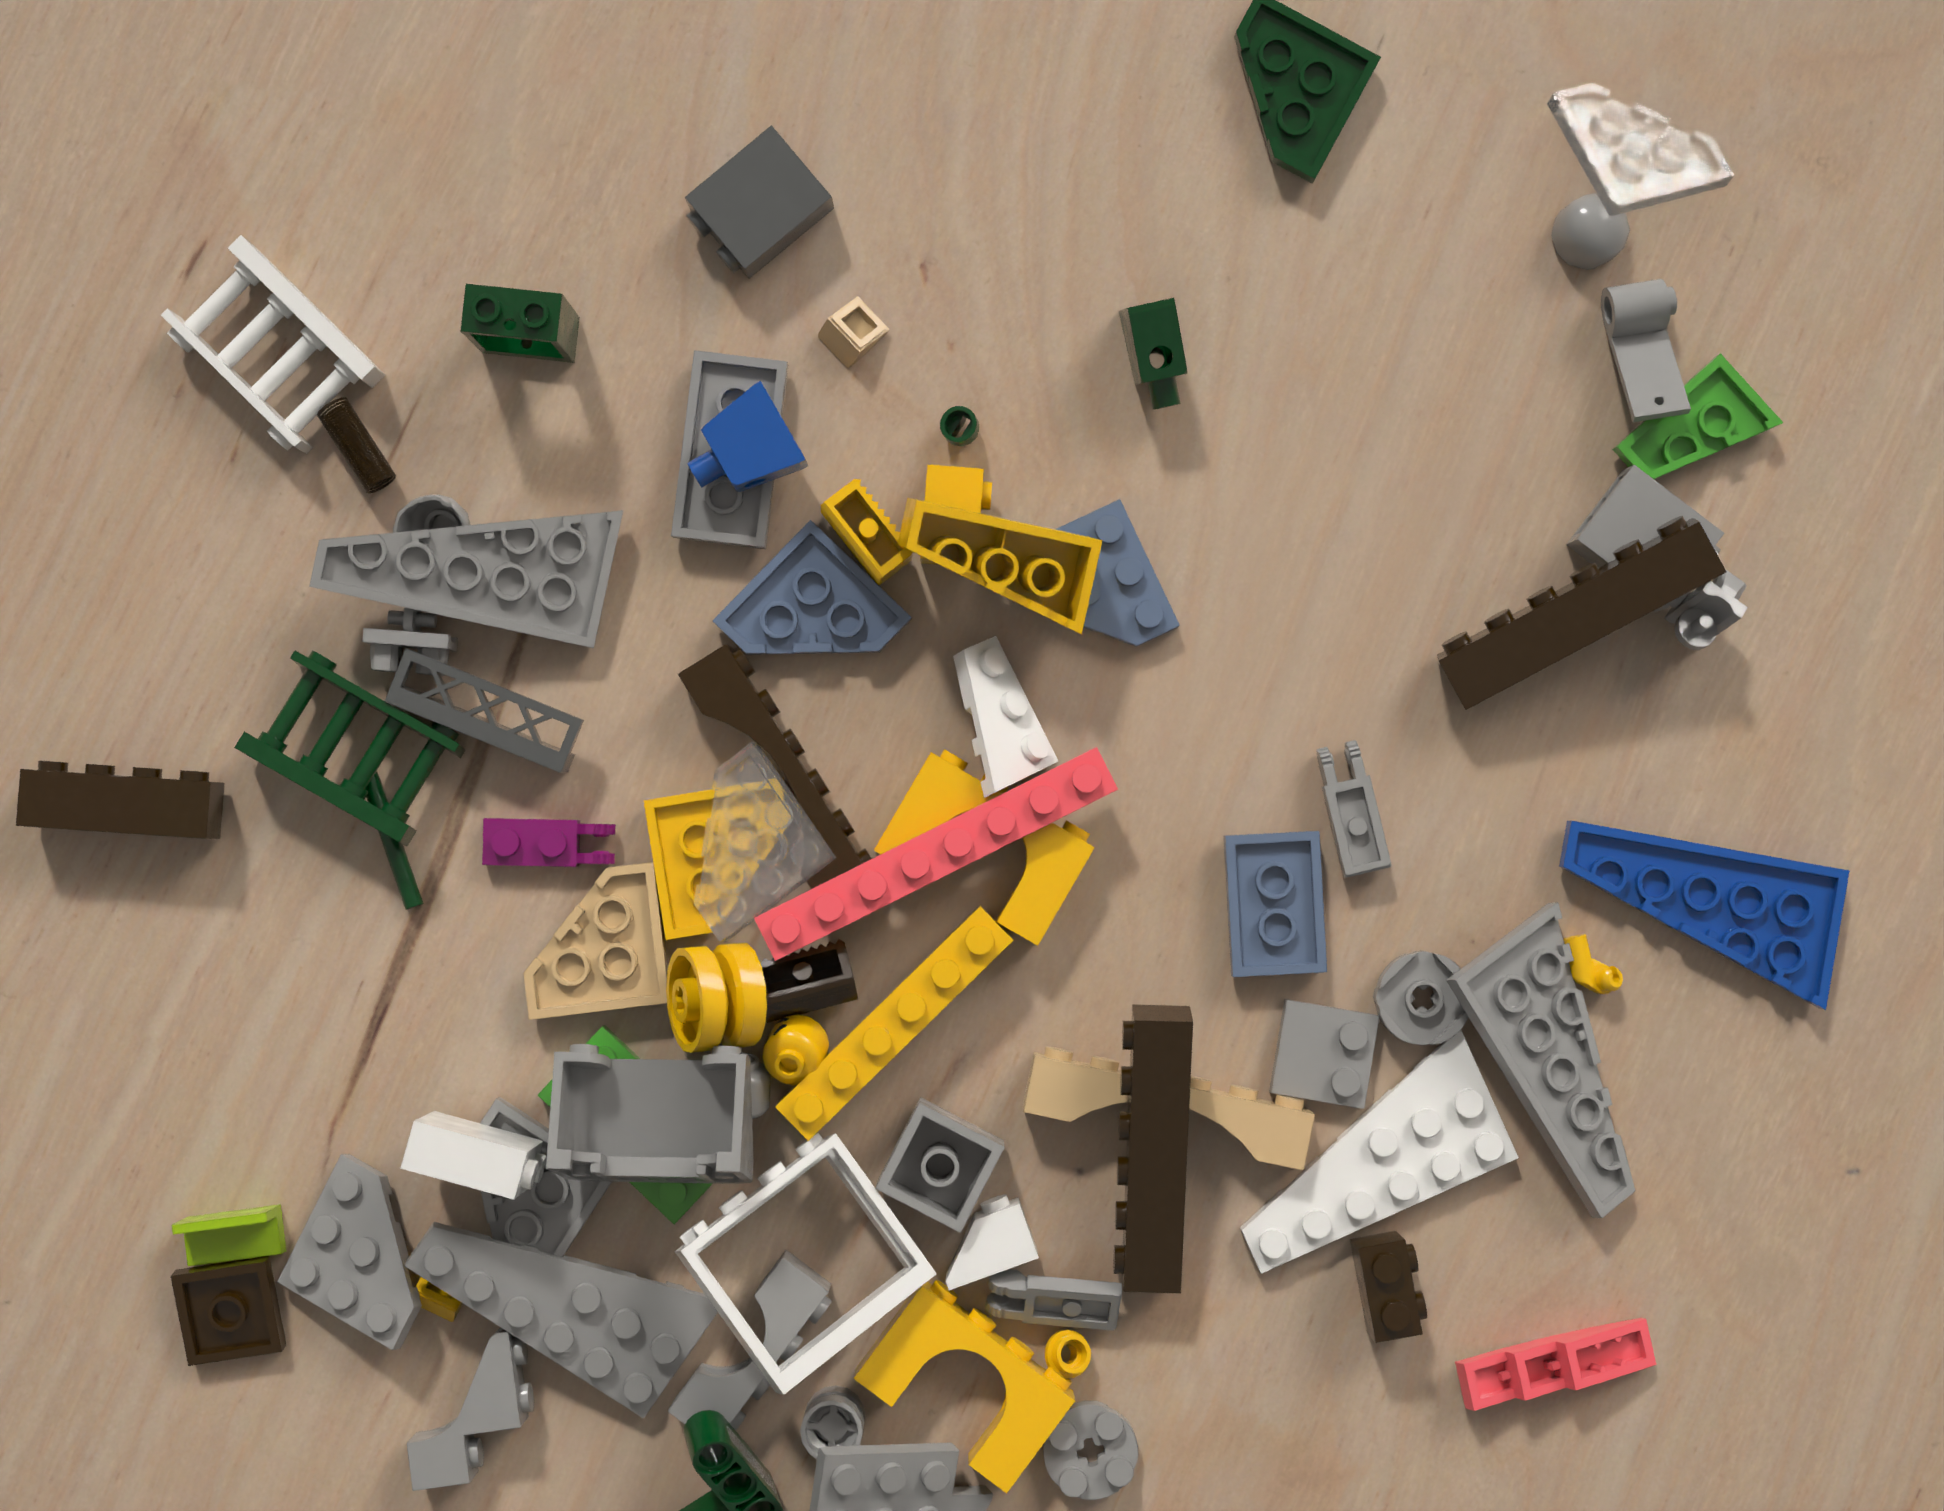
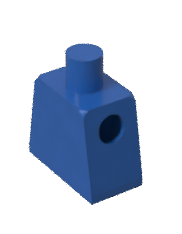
M761 381L750 387L702 427L701 431L711 450L687 463L701 488L726 474L736 492L748 490L808 467L803 453Z

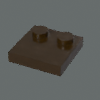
M270 1256L177 1269L171 1275L188 1366L282 1352L286 1347Z

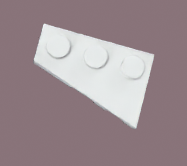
M994 636L954 655L953 658L964 708L972 714L977 735L976 738L971 740L975 757L982 758L986 779L981 781L984 798L1058 762L997 637Z

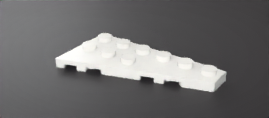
M1461 1030L1454 1037L1443 1042L1428 1057L1425 1056L1413 1067V1071L1392 1090L1389 1089L1338 1136L1335 1143L1322 1155L1312 1160L1296 1179L1284 1190L1281 1189L1240 1227L1261 1274L1519 1158Z

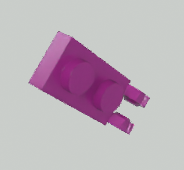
M483 818L482 865L579 867V864H615V853H609L608 851L579 853L580 834H592L594 837H609L610 835H615L616 824H580V820Z

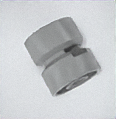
M836 1385L824 1387L811 1397L806 1406L800 1432L803 1445L814 1458L817 1459L819 1447L860 1446L865 1423V1411L858 1395L848 1388Z

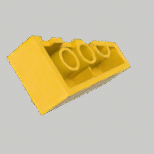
M907 498L897 545L1070 630L1082 634L1103 540Z

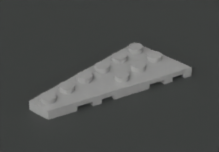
M623 510L322 539L318 542L309 587L594 648Z

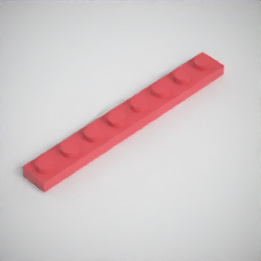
M1095 747L755 917V922L774 960L777 961L1117 791L1118 788L1098 748Z

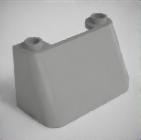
M589 1044L570 1045V1052H554L546 1169L562 1178L577 1181L751 1183L753 1180V1130L750 1057L747 1054H741V1048L735 1046L712 1047V1054L704 1055L702 1060L610 1059L608 1056L599 1054L598 1046Z

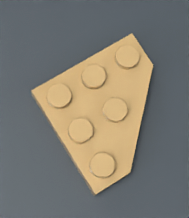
M653 862L606 868L579 905L573 909L554 933L552 939L538 957L524 971L529 1020L667 1003L666 983L668 965Z

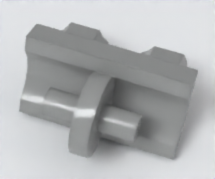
M1726 570V573L1713 579L1712 582L1709 581L1690 593L1676 608H1670L1664 619L1675 624V635L1683 646L1691 650L1706 648L1715 640L1718 634L1740 620L1748 607L1738 600L1747 585Z
M404 608V611L389 610L388 624L403 625V631L363 628L362 642L370 644L371 669L375 671L396 672L402 658V648L417 649L418 653L445 664L448 663L449 651L457 652V637H451L448 634L420 632L421 627L436 628L437 614L422 613V611ZM416 663L417 674L432 675L430 668Z

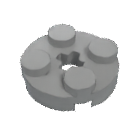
M1422 950L1403 954L1390 962L1381 973L1373 994L1377 1013L1386 1029L1400 1040L1418 1045L1440 1044L1454 1037L1465 1025L1468 1015L1446 980L1461 968L1443 955ZM1416 987L1422 990L1428 987L1433 989L1434 993L1430 996V1000L1434 1005L1429 1010L1423 1006L1415 1010L1411 1003L1415 999L1412 992Z
M1080 1401L1073 1403L1043 1444V1455L1046 1469L1051 1479L1060 1487L1065 1495L1085 1500H1097L1115 1494L1132 1480L1134 1468L1138 1460V1445L1131 1424L1122 1414L1120 1415L1116 1410L1109 1408L1107 1404L1099 1401ZM1087 1438H1093L1095 1445L1104 1446V1451L1097 1454V1460L1093 1462H1088L1086 1457H1079L1077 1454V1450L1084 1448L1083 1440Z

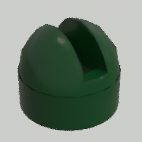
M954 406L943 414L940 420V430L949 443L956 446H965L971 444L977 438L979 421L969 408ZM967 418L970 420V423L962 436L956 438Z

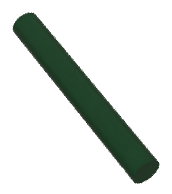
M376 772L365 789L369 792L366 798L369 803L381 809L384 802H388L378 772ZM378 831L405 910L424 904L403 844Z

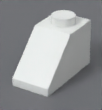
M1005 1194L988 1199L980 1204L982 1210L974 1213L946 1272V1284L949 1290L1039 1258L1019 1197L1009 1200Z

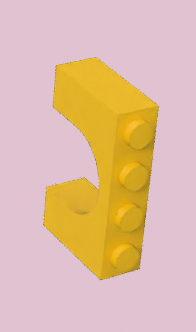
M945 749L940 757L930 752L874 851L883 854L951 820L955 816L1005 793L1009 787L984 798L981 781L986 779L985 773L981 780H978L964 771L968 763ZM1066 820L1062 828L1051 823L1023 837L1026 851L1024 871L996 922L1038 946L1095 848L1086 842L1090 834Z
M935 1280L933 1284L927 1281L907 1298L855 1368L853 1379L892 1407L921 1367L937 1354L960 1349L972 1351L987 1358L997 1368L1003 1378L1006 1388L1005 1397L999 1412L968 1453V1465L1007 1494L1075 1402L1074 1392L1069 1388L1072 1381L1050 1367L1045 1370L1031 1358L1034 1352L1017 1338L1012 1336L1007 1341L993 1331L996 1324L983 1312L973 1308L969 1313L955 1301L958 1295L953 1290H949L947 1285L939 1280Z

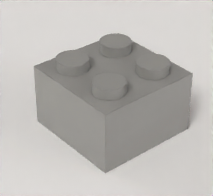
M920 1097L877 1180L875 1189L961 1233L1005 1148L1004 1140Z

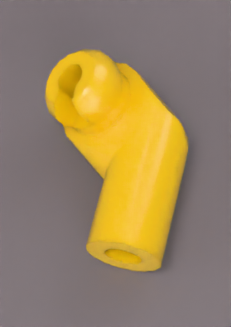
M1586 934L1563 938L1564 944H1570L1574 961L1569 962L1572 978L1576 983L1596 994H1609L1611 991H1617L1621 987L1623 982L1621 971L1615 966L1609 967L1591 957Z

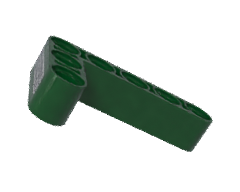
M703 1410L693 1414L686 1421L683 1433L692 1465L699 1476L711 1488V1491L679 1511H783L771 1473L725 1417L713 1410Z

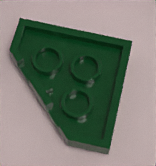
M1253 0L1236 30L1234 39L1270 158L1273 163L1313 184L1381 56L1276 0Z

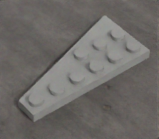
M1553 902L1546 904L1446 981L1591 1217L1603 1218L1633 1194L1635 1187L1621 1135L1615 1134L1608 1106L1612 1105L1608 1088H1603L1597 1068V1064L1601 1063L1584 996L1582 991L1576 989L1572 978L1569 962L1574 961L1570 944H1564L1558 922V919H1562L1559 903Z
M437 1222L432 1223L405 1263V1267L642 1418L647 1415L718 1313L704 1293L685 1289L683 1285L667 1281L666 1284L638 1277L636 1273L566 1255L560 1257L540 1252L539 1248L523 1244L517 1246L491 1239L488 1235Z

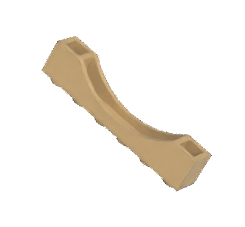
M1048 1046L1045 1047L1044 1054L1034 1052L1023 1102V1112L1071 1122L1091 1111L1117 1103H1128L1129 1096L1120 1095L1121 1070H1118L1119 1061L1092 1056L1091 1063L1089 1064L1072 1060L1073 1052ZM1191 1076L1189 1110L1198 1112L1222 1125L1241 1141L1257 1161L1304 1170L1315 1117L1312 1111L1303 1108L1304 1100L1279 1094L1276 1095L1275 1102L1257 1098L1258 1090L1237 1085H1230L1229 1092L1211 1089L1212 1081Z

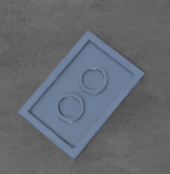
M1303 831L1224 836L1231 976L1246 977L1327 972L1320 832Z

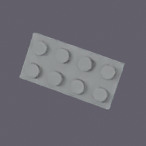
M694 350L671 532L673 538L766 549L774 480L742 492H736L725 474L701 488L687 463L711 450L701 431L702 427L759 381L762 382L782 417L789 366L787 361Z

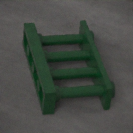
M295 650L290 659L306 671L267 733L262 731L257 739L244 731L234 748L407 847L417 830L406 824L410 817L406 812L444 750L451 752L459 758L462 757L466 750L459 743L455 742L459 734L437 722H433L431 727L339 676L333 672L337 664L312 650L309 657H306ZM325 680L346 692V695L308 757L303 754L300 761L297 762L283 754L288 746L284 744V741L321 681ZM365 703L386 715L387 718L349 780L344 778L339 786L324 777L328 770L325 764L360 707ZM405 726L428 739L391 802L385 801L381 809L365 801L369 794L365 789Z

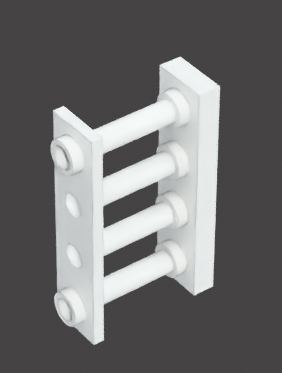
M240 235L228 247L239 259L234 265L236 271L186 321L169 309H166L161 316L172 326L167 334L188 353L195 348L272 424L267 432L287 451L294 446L307 454L313 447L299 433L315 418L318 411L328 404L349 382L355 384L361 379L373 388L385 374L253 244ZM261 281L273 292L267 298L270 303L218 354L200 334L250 284L256 286ZM295 314L306 325L300 331L303 336L251 387L233 367L284 316L289 319ZM327 346L339 357L333 364L336 369L284 419L266 400L317 349L321 352Z

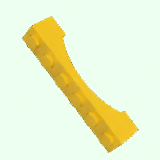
M979 905L907 978L827 1054L816 1071L809 1073L799 1084L795 1085L780 1099L775 1108L809 1141L1014 941L1013 938Z

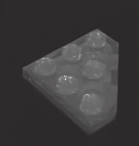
M1595 83L1554 92L1547 103L1609 217L1727 186L1734 176L1712 137L1697 130L1692 135L1668 125L1669 117L1638 103H1635L1630 108L1609 98L1610 90Z
M754 742L749 743L714 772L712 790H715L711 818H707L701 853V856H704L700 884L696 885L694 905L719 942L730 940L751 924L755 917L768 911L836 859V856L761 747Z

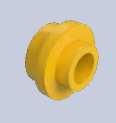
M1061 1330L1049 1338L1045 1347L1046 1364L1065 1378H1075L1081 1375L1090 1363L1091 1349L1086 1339L1080 1333L1073 1330ZM1065 1345L1070 1350V1359L1066 1363L1061 1358V1350Z

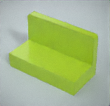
M281 1204L189 1216L171 1225L173 1235L184 1233L188 1266L278 1255L287 1251Z

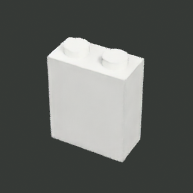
M433 1111L414 1120L400 1169L514 1200L527 1189L530 1190L534 1182H540L545 1169L547 1155L540 1154L544 1142L542 1140Z

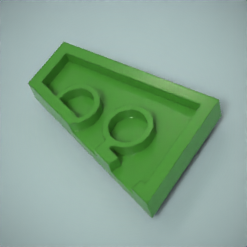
M1720 353L1684 384L1691 407L1689 414L1645 420L1612 450L1628 467L1636 465L1651 478L1656 479L1772 429L1784 422Z

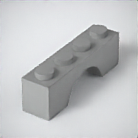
M787 1250L759 1285L754 1295L765 1319V1338L762 1344L775 1362L779 1358L786 1361L795 1353L803 1341L798 1332L808 1319L816 1324L832 1302L826 1297L831 1283ZM751 1358L739 1364L724 1367L701 1363L673 1400L668 1412L685 1424L697 1412L703 1410L717 1411L725 1417L736 1431L746 1417V1414L740 1411L751 1396L759 1400L770 1384Z

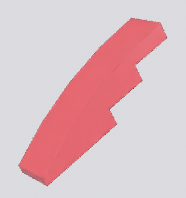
M1636 1318L1497 1349L1456 1361L1455 1365L1465 1408L1476 1411L1514 1398L1526 1401L1564 1388L1575 1391L1655 1366L1656 1360L1647 1320L1645 1318Z

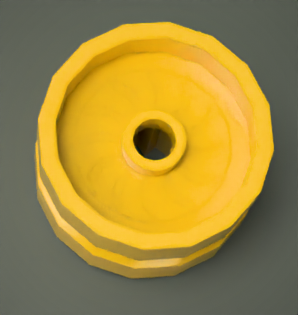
M748 943L720 944L713 951L707 946L677 948L671 956L667 970L666 995L671 1029L678 1045L684 1052L690 1053L712 1051V1047L718 1046L720 1043L723 1046L739 1048L755 1046L762 1037L767 1011L766 985L762 966L755 950Z

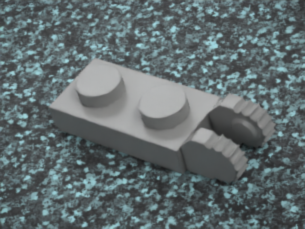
M1357 741L1345 742L1344 754L1353 779L1342 782L1337 781L1334 759L1328 748L1317 749V760L1325 785L1321 787L1343 877H1352L1392 867L1370 775L1366 776Z
M1011 1269L989 1277L988 1286L992 1293L990 1292V1295H987L985 1307L989 1315L991 1314L993 1317L1022 1320V1323L1111 1331L1116 1329L1122 1298V1283L1027 1275L1026 1277L1018 1270Z

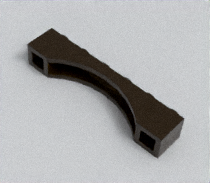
M725 644L678 673V676L703 715L725 722L748 735L769 753L785 774L797 798L804 824L806 852L803 876L810 888L813 889L871 860L872 857L866 848L857 852L848 836L853 834L855 830L842 809L840 808L832 812L823 796L830 793V790L817 769L815 768L808 772L799 759V756L805 753V750L792 729L790 728L783 733L774 719V716L779 714L780 710L767 689L758 693L749 677L756 672L742 649L733 653L731 648Z

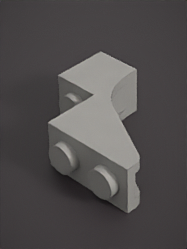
M500 1327L487 1343L459 1416L452 1422L439 1428L416 1432L407 1442L413 1491L470 1483L478 1473V1467H482L484 1463L481 1438H474V1434L521 1428L529 1417L528 1412H533L534 1410L531 1383H524L522 1365L528 1362L526 1343Z

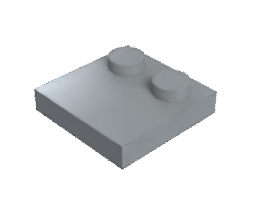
M1284 999L1269 1091L1274 1094L1364 1109L1380 1016Z

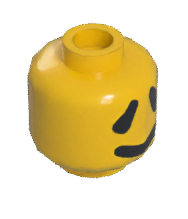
M797 1014L786 1016L779 1020L772 1028L763 1047L762 1059L766 1070L781 1083L789 1085L799 1084L809 1073L816 1071L821 1061L827 1056L829 1048L827 1033L819 1022L808 1016Z

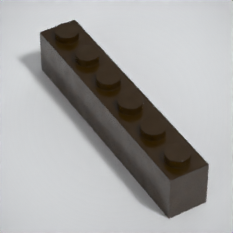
M1683 516L1674 518L1658 527L1656 530L1659 536L1642 545L1639 539L1629 542L1613 552L1615 560L1598 568L1596 563L1584 566L1569 576L1572 583L1555 591L1553 586H1548L1526 599L1529 606L1512 614L1510 609H1505L1485 620L1484 624L1487 628L1470 637L1467 631L1445 641L1442 644L1444 651L1437 654V658L1465 710L1726 573L1701 523L1694 518L1685 521Z
M1132 1004V1021H1123L1122 1050H1130V1066H1121L1120 1095H1127L1129 1099L1128 1112L1119 1111V1141H1127L1126 1157H1117V1185L1125 1186V1200L1116 1201L1115 1230H1123V1245H1114L1113 1272L1114 1274H1122L1124 1292L1181 1293L1193 1018L1190 1006Z

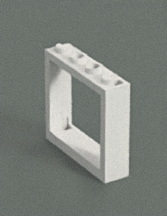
M817 1133L809 1141L806 1140L795 1149L800 1155L799 1158L787 1167H784L781 1161L773 1165L757 1178L762 1186L748 1196L742 1190L736 1193L719 1207L723 1213L721 1217L709 1226H707L704 1220L692 1226L680 1236L684 1245L674 1251L773 1390L782 1395L786 1394L937 1274L836 1133L826 1136L824 1139ZM826 1158L904 1268L778 1366L698 1253L822 1159Z

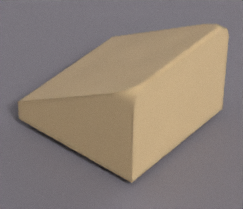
M857 296L826 320L818 333V338L844 366L849 368L882 339L890 329Z

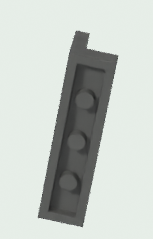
M405 649L385 699L387 703L560 773L568 772L575 756L571 752L584 722L583 719L410 649ZM414 662L430 668L437 688L422 693L405 686ZM440 673L456 680L444 684ZM462 683L472 685L482 705L469 711L454 706L447 690ZM484 691L499 696V698L488 702ZM440 693L443 701L432 696ZM509 700L518 704L526 723L513 729L497 723L491 708ZM528 709L541 713L543 716L532 720ZM484 711L487 718L479 716L477 713ZM553 718L570 726L561 748L541 741L535 725ZM529 729L531 736L523 734L521 731Z

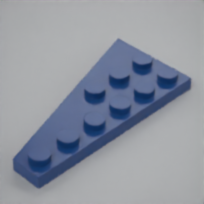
M1567 821L1559 867L1819 1009L1826 1010L1849 870L1577 821Z

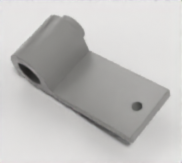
M1663 279L1604 288L1601 296L1602 317L1633 422L1689 414L1691 407L1667 332L1670 316L1674 315L1677 311V298L1673 287H1667Z

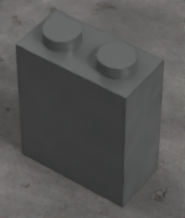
M772 125L685 196L691 210L686 217L703 238L711 233L721 245L716 253L733 273L741 269L748 279L834 209L832 196Z

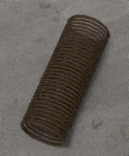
M346 397L335 399L318 411L317 417L326 431H328L327 433H329L337 448H339L340 453H342L351 470L355 473L354 475L363 485L362 487L366 490L365 492L368 494L377 492L393 482L396 474L387 460H385L386 458L382 455L381 450H379L370 433H368L367 428H365L359 416L355 413L356 411H354Z

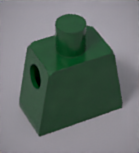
M1169 298L1120 310V321L1135 384L1148 383L1153 410L1181 404L1175 376L1187 374V365L1175 299ZM1154 348L1161 350L1164 356V363L1160 368L1153 367L1150 362L1149 355Z

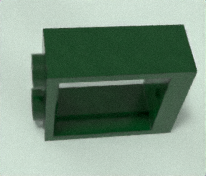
M466 283L460 332L485 354L575 363L580 317L561 293ZM524 340H532V346L529 349L523 348L522 342Z

